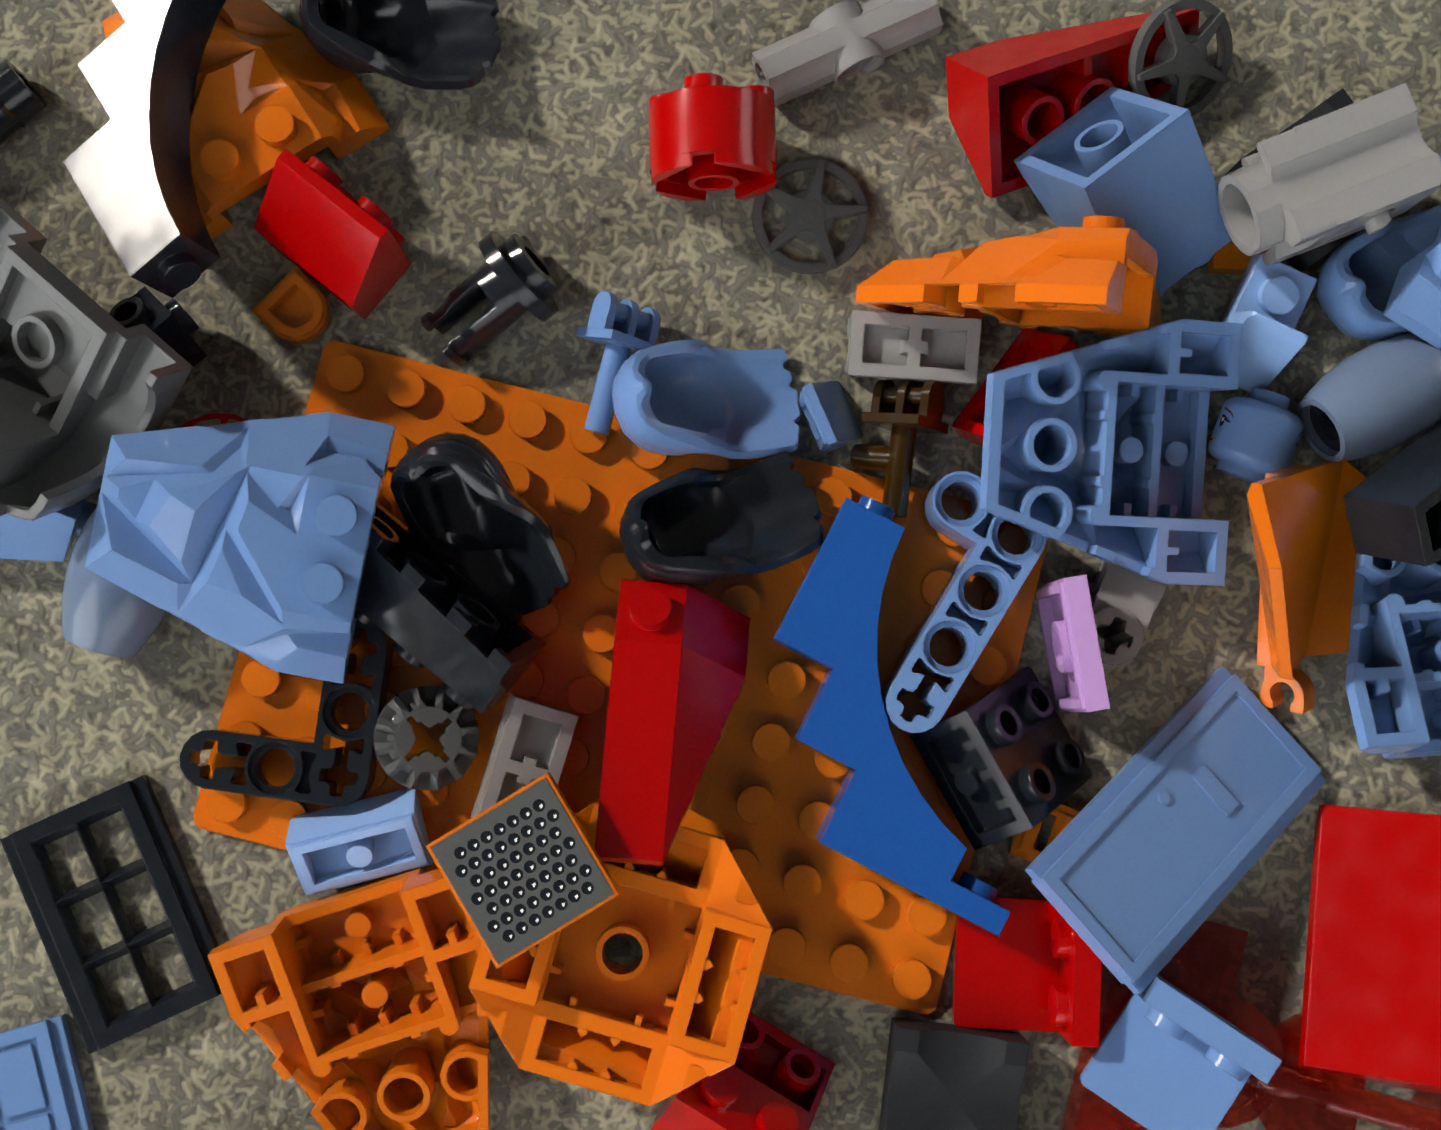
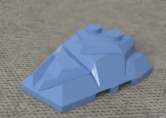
M1178 319L1131 334L1103 340L1075 350L988 373L979 509L1082 550L1089 555L1133 571L1157 583L1225 586L1229 521L1201 518L1210 391L1238 390L1242 323Z
M321 412L292 417L111 435L85 568L193 625L209 636L252 657L257 662L276 672L343 684L357 621L354 618L372 525L379 491L384 488L396 426L333 412Z
M1356 553L1345 688L1359 749L1362 752L1372 755L1382 754L1388 760L1441 755V560L1426 567Z

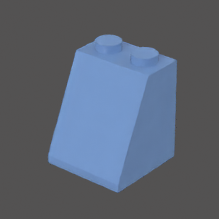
M1112 86L1014 160L1019 172L1056 227H1082L1083 217L1099 215L1125 219V228L1138 231L1139 236L1157 251L1158 265L1155 289L1160 292V298L1168 288L1193 269L1207 263L1219 249L1232 240L1220 214L1218 185L1189 109Z

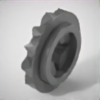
M420 686L398 694L384 707L376 722L374 749L377 759L388 776L409 789L439 790L463 778L466 770L478 755L479 725L473 712L454 702L445 693L444 689L440 687ZM410 716L417 723L422 722L429 728L437 723L442 724L449 718L450 722L443 727L444 731L438 738L443 746L442 751L447 755L444 760L426 749L418 755L414 753L407 760L404 758L411 751L410 747L417 739L411 731L413 727L407 721Z

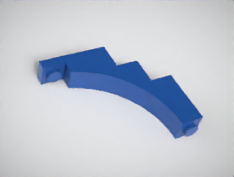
M861 496L858 503L846 498L772 639L778 644L828 669L793 738L850 767L815 837L825 846L999 936L1011 912L994 901L999 889L965 871H963L958 882L952 879L967 848L941 822L919 792L902 761L890 731L881 696L877 663L878 620L882 592L891 560L905 527L892 521L896 515L895 511L872 498Z

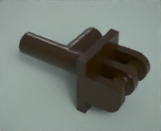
M880 379L874 386L871 412H862V422L891 430L890 445H854L850 455L851 465L854 469L886 471L882 504L895 511L896 515L894 517L906 518L917 432L948 434L949 424L941 422L944 388L939 381H927L923 387H919L915 380H903L899 386H895L892 380Z

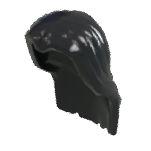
M300 0L299 15L304 35L318 53L330 63L358 74L376 73L424 90H463L477 85L485 75L484 69L492 67L501 48L500 39L494 35L499 29L498 20L494 18L499 12L497 0Z
M445 432L426 439L409 450L400 459L392 474L390 488L416 542L457 568L514 616L518 611L525 615L544 608L552 603V598L557 596L560 590L566 589L569 586L570 580L556 546L551 526L526 500L516 494L503 464L480 440L462 433Z
M787 451L737 469H688L651 485L631 498L621 518L619 529L620 541L628 563L643 580L649 582L685 584L698 588L704 587L719 578L769 571L811 553L823 543V526L818 521L822 516L814 490L803 485L804 478L799 471H793L795 462Z

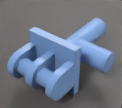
M602 291L596 296L592 304L587 327H578L576 332L577 337L605 346L584 430L606 436L609 435L614 416L611 390L614 378L624 361L629 358V354L655 346L661 324V316L657 310L645 307L640 311L639 305L629 299H624L619 303L617 296L608 291Z

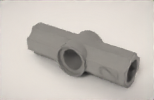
M846 0L837 3L817 15L811 21L809 28L753 52L751 62L760 85L771 87L774 90L775 107L798 96L805 95L832 81L839 86L848 84L846 77L864 69L867 74H870L883 64L886 57L940 34L943 22L940 16L939 3L937 0H870L861 5L857 0Z

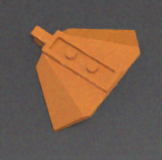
M1324 461L1311 466L1291 465L1265 473L1264 480L1251 483L1247 493L1260 582L1256 665L1265 666L1264 681L1260 690V702L1268 708H1274L1283 703L1284 696L1281 692V683L1283 682L1288 684L1294 692V700L1290 705V712L1304 714L1313 709L1314 685L1310 677L1300 670V659L1306 656L1346 653L1349 648L1356 550L1346 515L1343 496L1367 477L1347 461Z

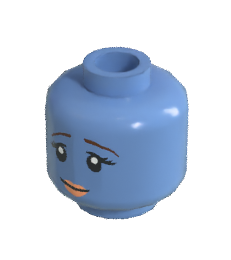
M1255 387L1249 398L1235 396L1227 399L1222 405L1207 445L1209 454L1218 460L1215 470L1254 483L1264 480L1265 473L1290 466L1304 431L1303 421L1294 413L1287 411L1291 399L1281 394Z

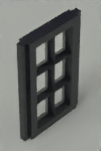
M147 775L127 781L0 839L88 1054L103 1049L222 994L207 956L212 949L219 946ZM121 811L141 859L108 873L88 825ZM77 831L96 879L64 893L44 845ZM143 872H147L167 920L134 935L114 886ZM102 892L122 941L89 955L69 906ZM173 933L192 982L160 996L140 948ZM128 954L148 1002L115 1016L95 968Z

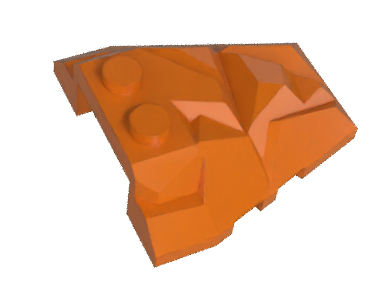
M226 0L206 44L196 78L190 121L191 172L197 202L211 239L233 227L224 210L269 183L276 160L285 148L301 161H305L328 146L339 161L390 129V126L357 75L350 70L333 65L322 57L302 31L290 24L262 0ZM119 11L102 21L106 39L125 22Z
M1113 216L1083 217L1082 227L1060 226L1027 236H1014L987 241L978 247L934 254L930 258L893 260L857 285L856 303L880 312L982 319L981 324H983L985 312L997 317L1000 324L1017 325V328L1037 330L1038 326L1074 328L1077 330V333L1122 336L1162 324L1160 292L1155 289L1158 265L1157 251L1139 236L1138 231L1125 228V219Z
M416 868L291 907L278 914L272 923L248 930L212 949L207 955L231 1018L244 1033L252 1028L276 1057L271 1064L273 1069L284 1082L292 1076L315 1104L310 1114L324 1130L491 1129L488 1016L485 1011H482L468 988L481 941L439 869L425 872L422 868Z

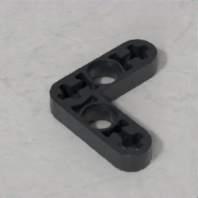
M359 620L356 621L353 640L359 639L362 629H367V640L377 643L376 655L364 657L360 675H374L373 688L362 683L341 684L323 680L314 741L225 729L200 731L186 741L180 753V768L185 778L193 785L203 789L327 806H346L363 799L371 790L375 779L377 756L374 749V730L378 717L386 706L394 653L393 639L377 625L368 626ZM351 652L346 674H355L357 657L356 654ZM348 693L361 695L369 706V716L366 723L354 731L343 728L335 717L337 702ZM331 736L342 741L364 739L363 751L350 749L348 753L347 769L358 774L357 783L345 786L342 794L337 793V782L327 779L328 768L340 766L344 747L330 748ZM215 741H217L219 753L239 757L247 755L246 743L252 745L244 764L245 768L233 766L216 768L213 776L210 775V765L200 762L201 751L213 749ZM276 748L289 753L295 766L293 777L283 786L270 784L262 773L264 757L269 751ZM245 770L246 782H241L240 778Z

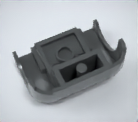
M0 198V516L7 514L33 521L72 506L99 490L102 484L111 435L160 430L193 366L145 324L124 328L41 255L47 238Z

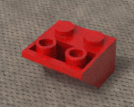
M285 148L276 160L254 229L269 245L365 320L412 264L401 248L406 239L391 226L393 220L381 208L363 195L357 201L341 186L343 183L342 179L322 161L311 156L304 163Z
M750 1011L735 1065L711 1077L708 1075L688 1088L666 1098L650 1130H809L835 1063Z

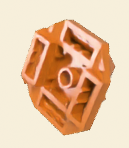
M597 801L575 813L594 848L599 802ZM680 826L663 866L602 861L620 890L619 895L496 969L481 943L468 988L482 1011L486 1012L500 1040L519 1069L652 1106L688 1088L708 1075L711 1077L735 1065L771 936L772 926L725 838ZM626 933L635 937L642 947L643 954L641 958L630 965H620L612 961L605 948V943L611 936Z

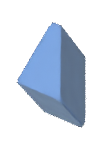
M816 382L803 386L798 403L820 452L823 451L826 454L861 439L863 434L840 382Z

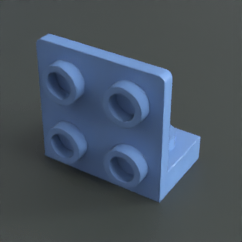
M1157 975L1141 994L1132 993L1101 1041L1099 1048L1096 1049L1080 1074V1081L1083 1086L1148 1130H1216L1250 1075L1252 1074L1268 1084L1282 1060L1265 1045L1160 975Z

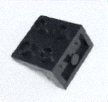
M1026 667L1010 676L971 705L942 718L932 729L923 733H914L910 736L974 850L1034 828L1091 778V771L1085 762V756L1081 747L1069 735L1053 707L1050 693L1039 682L1030 667Z

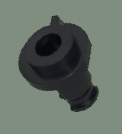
M491 231L479 241V248L487 262L451 291L443 305L436 312H427L421 317V323L427 331L431 332L435 328L441 334H444L487 297L492 301L493 305L441 348L442 352L454 363L460 366L466 364L470 360L469 354L481 345L492 342L527 311L541 321H547L559 311L553 294L560 289L559 282L545 261L533 249L525 235L520 237L517 234H513L506 240L499 233Z

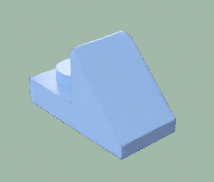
M1263 254L1251 257L1222 322L1242 323L1238 388L1249 393L1252 392L1254 387L1265 389L1305 345L1308 335L1295 330V327L1317 282L1316 278L1281 262L1266 266L1263 262Z

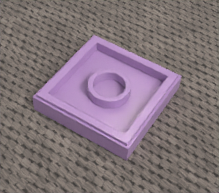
M1087 574L1062 578L1038 586L1035 595L1055 708H1059V711L1092 712L1111 709Z

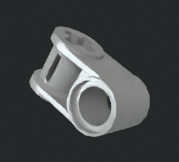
M1097 558L1096 561L1102 564L1095 582L1088 581L1096 630L1106 626L1109 627L1108 639L1116 643V648L1103 651L1104 639L1098 636L1103 669L1105 670L1115 665L1127 663L1136 657L1142 647L1153 612L1156 610L1167 584L1157 583L1133 571Z

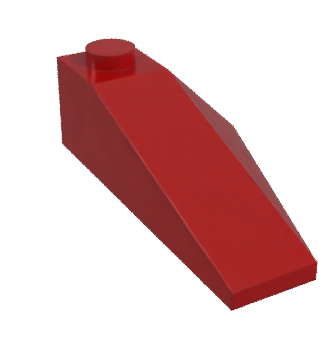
M1185 9L1175 13L1184 33L1193 35L1199 29V10ZM1151 13L997 40L946 57L949 119L985 195L995 198L1029 186L1014 162L1017 157L1113 86L1131 92L1128 81L1130 50L1138 30ZM1163 23L1149 42L1143 68L1154 63L1157 48L1166 38ZM1158 77L1144 80L1147 92L1153 99L1158 98L1170 89L1171 84L1161 81Z
M621 579L595 838V850L602 861L663 866L695 795V789L718 744L729 713L745 684L750 618L689 585Z

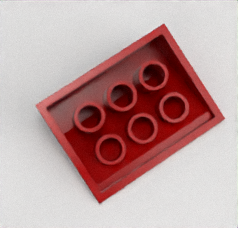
M1319 805L1314 834L1298 1066L1441 1095V815Z

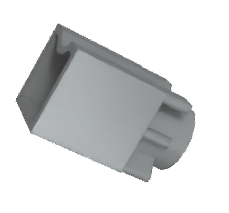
M1407 84L1398 85L1258 142V152L1242 158V168L1223 176L1218 184L1220 214L1229 236L1238 249L1248 256L1268 250L1263 254L1262 258L1264 264L1270 266L1363 229H1366L1368 235L1375 234L1386 227L1393 217L1405 213L1441 187V160L1438 153L1433 152L1421 136L1417 117L1418 108Z

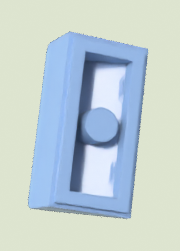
M405 788L362 799L346 806H334L298 815L289 821L285 846L306 896L433 864V858L426 848V845L429 844V839L416 789Z

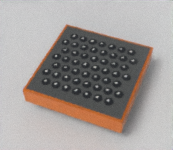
M547 772L426 845L428 852L496 969L610 901L620 893V890L550 772Z

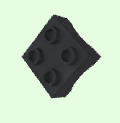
M891 1017L879 1130H1018L1020 1100L1027 1069L1029 1043L1018 1032L957 1027L954 1024Z

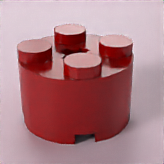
M697 73L684 78L683 89L657 94L649 98L651 185L655 184L657 193L672 199L697 201L706 200V191H720L735 187V199H745L763 194L775 187L777 171L774 90L771 87L764 85L746 87L723 85V78L720 75Z

